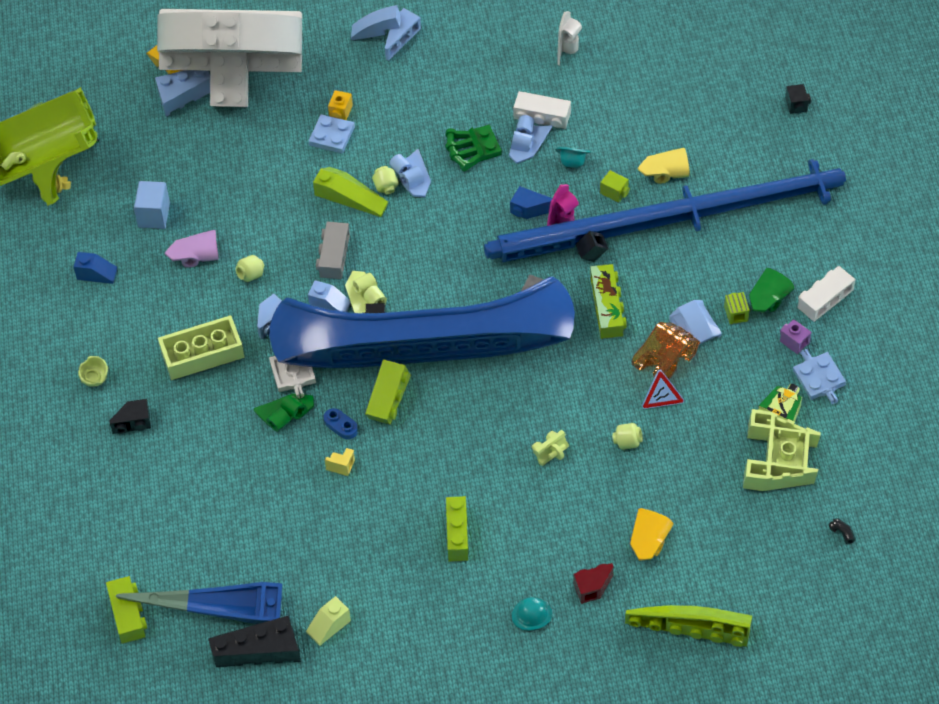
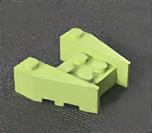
M752 409L747 438L768 441L766 462L747 459L743 488L767 491L814 484L818 469L807 468L809 447L817 448L821 433L808 427L806 429L794 424L795 422L788 419L786 421L779 418L778 414Z

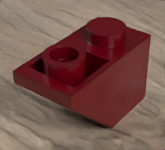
M613 563L600 564L595 568L582 569L573 574V584L581 604L602 597L613 577Z

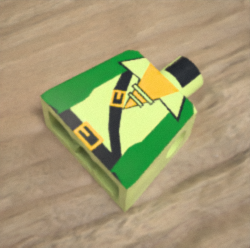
M790 384L787 389L776 386L760 403L758 410L778 414L779 418L795 422L802 401V397L798 395L799 387L795 384Z

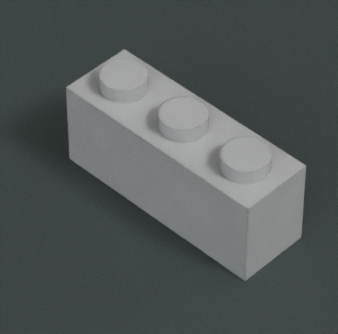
M327 222L326 228L322 229L321 238L323 244H319L320 259L316 260V270H319L321 278L342 279L350 237L349 223Z

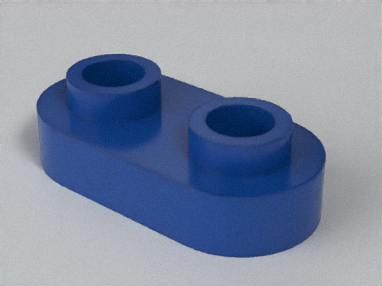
M332 408L324 413L325 425L343 439H352L357 435V423L342 411Z

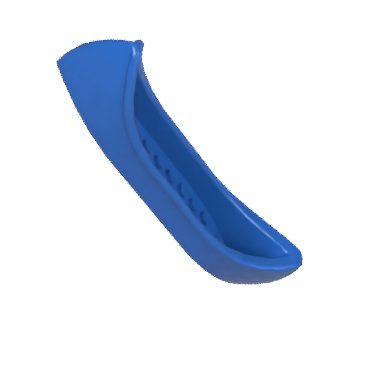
M551 276L511 296L463 307L388 313H349L328 310L292 298H285L280 302L272 316L269 338L273 353L279 363L306 367L381 366L383 359L398 364L485 358L535 350L569 340L574 328L575 311L566 288L558 279Z

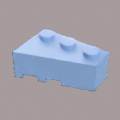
M184 70L155 78L166 117L170 115V112L185 107V104L190 101H196L210 93L209 71Z

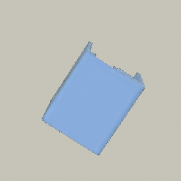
M139 181L134 204L138 228L165 229L170 206L166 183Z

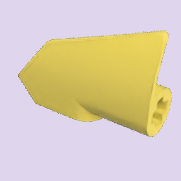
M685 148L648 156L638 167V171L645 176H654V181L661 184L668 182L670 177L672 179L689 177V163Z

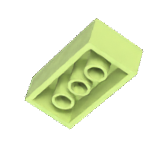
M231 315L158 338L160 350L171 380L245 358L242 343Z

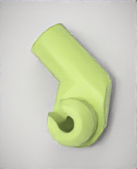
M12 152L1 166L8 171L13 164L24 163L26 155L22 152Z

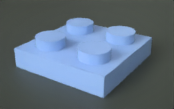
M321 114L309 139V146L343 154L355 128V123Z

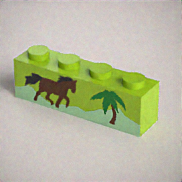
M613 264L590 266V279L600 338L623 337L624 329H627L626 317L622 318V313H624L623 302H619L621 288L616 285L619 282L618 272L614 271Z

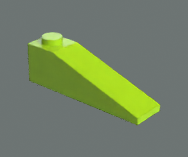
M332 167L321 168L313 181L315 196L378 217L382 216L388 205L387 200L345 171Z

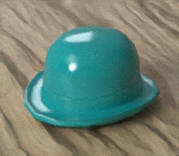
M557 147L555 149L556 152L560 153L561 163L568 168L581 167L585 162L586 154L591 153L590 150L569 147Z
M528 597L519 601L512 611V621L515 626L528 631L546 626L553 616L549 604L536 597Z

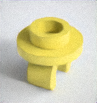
M56 175L57 193H61L62 189L68 190L71 188V182L68 181V177Z

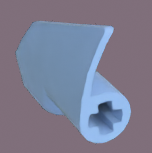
M520 116L516 131H514L509 157L516 164L534 157L553 126L534 125V119L531 116Z
M419 149L406 159L401 154L395 155L390 160L389 165L400 176L402 185L413 197L425 198L431 180Z

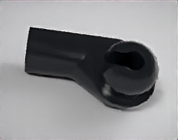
M839 518L829 522L831 531L836 532L839 530L842 532L846 544H851L855 541L851 527Z

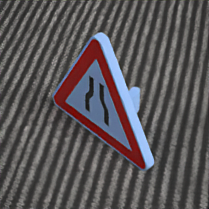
M658 370L642 403L643 409L684 403L683 397L663 371Z

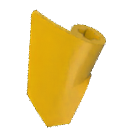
M638 509L630 545L639 561L650 560L654 556L659 555L663 548L664 540L673 527L672 520L651 510Z

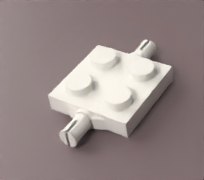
M275 356L269 357L278 392L294 389L296 397L300 398L301 395L302 398L304 397L302 387L316 383L312 367L279 363Z

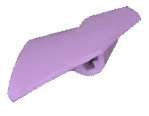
M216 230L176 240L167 249L165 255L172 261L181 260L185 267H195L199 261L219 260Z

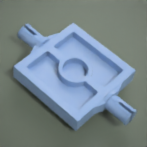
M805 349V352L802 350L800 354L805 361L794 366L793 372L810 400L827 396L831 404L837 403L838 398L834 391L845 386L846 381L831 356L826 352L817 357H812L808 349Z

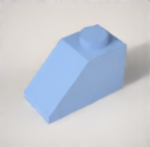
M315 280L308 293L309 305L348 312L351 305L350 299L333 285Z

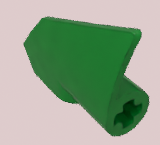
M766 268L749 294L752 311L766 312L768 310L771 313L780 306L782 300L794 290L792 281L778 271Z
M292 393L255 407L254 412L269 427L278 432L292 419H300L314 407L313 395H304L301 398L300 395V398H297L296 394Z

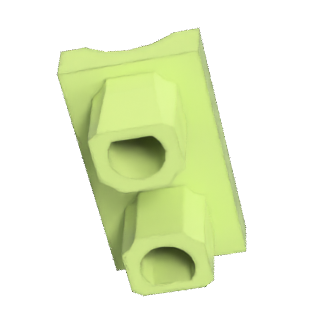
M560 430L558 433L551 431L547 434V441L543 444L536 442L532 445L533 453L537 456L538 463L541 466L555 457L559 460L564 458L563 451L569 447L564 431Z

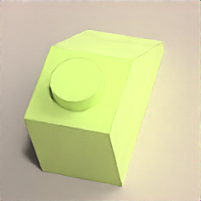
M335 596L320 608L306 633L321 646L351 621L349 609Z

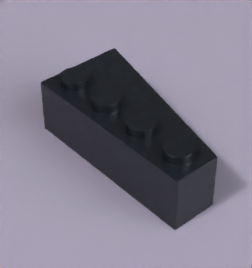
M289 616L208 638L216 667L243 666V664L248 663L262 665L263 662H275V664L283 663V661L301 662Z

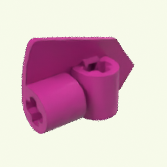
M560 185L550 203L547 226L574 220V208L578 206V200L569 191V185Z

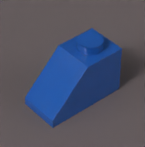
M519 186L510 201V213L525 219L549 213L552 198Z
M78 252L73 266L77 280L113 284L117 272V266L94 253Z

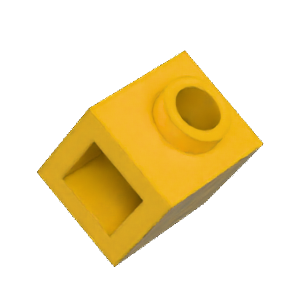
M335 90L328 105L329 116L347 120L353 106L352 94Z

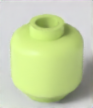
M388 166L376 169L372 177L377 191L386 195L393 193L399 184L395 171L392 168H388Z
M255 255L247 256L238 261L236 274L245 282L253 281L263 275L264 263Z
M635 423L618 425L616 432L613 433V442L618 444L621 450L637 448L640 442L643 441L641 428L637 427Z

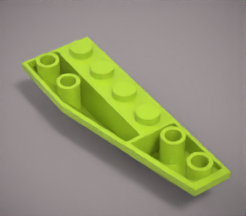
M653 606L626 610L625 624H629L632 627L641 626L650 628L653 631L662 630L674 635L683 634L694 639L704 638L715 643H730L736 647H747L752 623V615L699 606Z

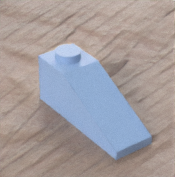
M405 8L400 11V27L390 29L385 45V58L388 61L421 29L420 17Z

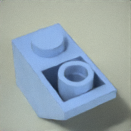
M272 294L259 304L257 328L261 339L270 334L272 316L282 301L275 294Z

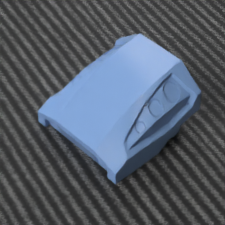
M693 300L678 307L669 316V320L678 338L688 352L692 348L715 337L719 338L722 335L702 300Z

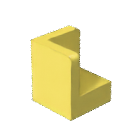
M346 448L343 455L333 452L330 458L326 457L325 459L326 470L348 476L355 461L354 450Z

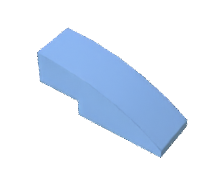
M397 5L374 11L352 25L351 39L357 40L385 35L387 29L399 28L401 14Z

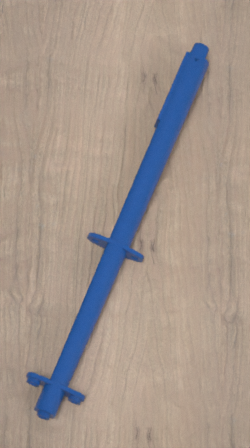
M810 159L808 160L810 174L694 197H692L688 186L685 185L682 187L684 199L498 235L497 240L488 241L487 244H484V252L487 259L501 258L503 263L574 248L576 243L589 231L603 234L604 238L690 219L697 232L701 230L699 217L817 191L821 203L825 205L831 201L830 192L826 191V189L843 186L844 182H846V175L840 168L819 172L818 161Z

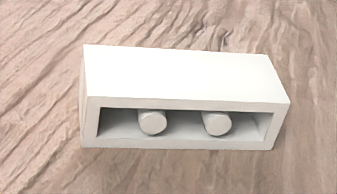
M519 91L513 107L514 119L519 120L520 116L528 115L534 119V123L566 129L571 114V101Z
M840 266L830 270L822 280H817L812 288L800 294L798 309L815 322L854 290L855 278Z

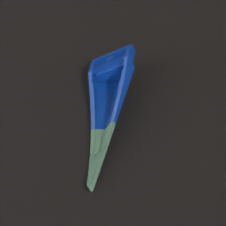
M257 582L193 590L117 594L116 598L258 624L280 618L282 583Z

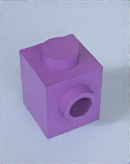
M794 319L789 324L786 323L780 330V342L796 354H799L810 343L811 331Z

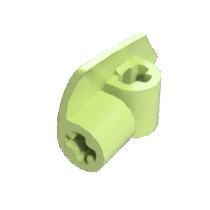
M352 271L345 287L354 313L366 312V304L387 302V298L378 288L377 282L370 272L366 274L361 271Z

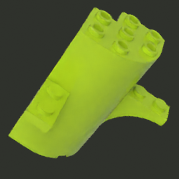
M81 87L47 102L35 104L28 110L0 122V186L32 173L33 182L35 185H38L41 191V198L46 202L47 206L59 200L56 191V175L60 165L66 158L89 149L97 141V132L93 129L96 126L94 115ZM12 152H22L26 155L24 163L13 164L8 171L1 166Z

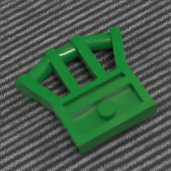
M490 124L475 129L471 127L468 131H456L453 128H449L445 132L447 137L445 147L450 152L449 156L452 161L460 165V169L464 172L480 161L502 155V150ZM454 139H464L461 141L454 142ZM473 146V148H469V149H466V150L458 151V149H462V148H465V147ZM470 156H474V157H472L471 159H469L468 161H467V160H464V158H467V157H470Z

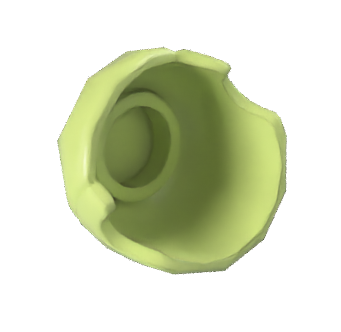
M89 356L85 362L80 364L78 376L81 382L89 387L99 386L107 379L108 366L101 357Z

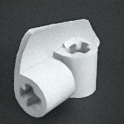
M569 11L563 13L560 22L558 65H560L562 52L574 54L578 51V33L581 31L582 25L570 17Z

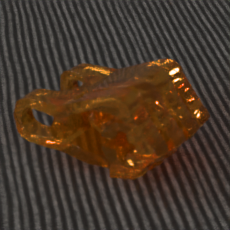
M659 322L643 346L633 356L632 365L639 370H643L647 366L658 365L653 371V376L655 377L658 370H662L666 377L670 379L677 369L679 358L683 356L685 360L690 362L696 354L700 341L694 338L691 333L686 332L684 328L674 323Z

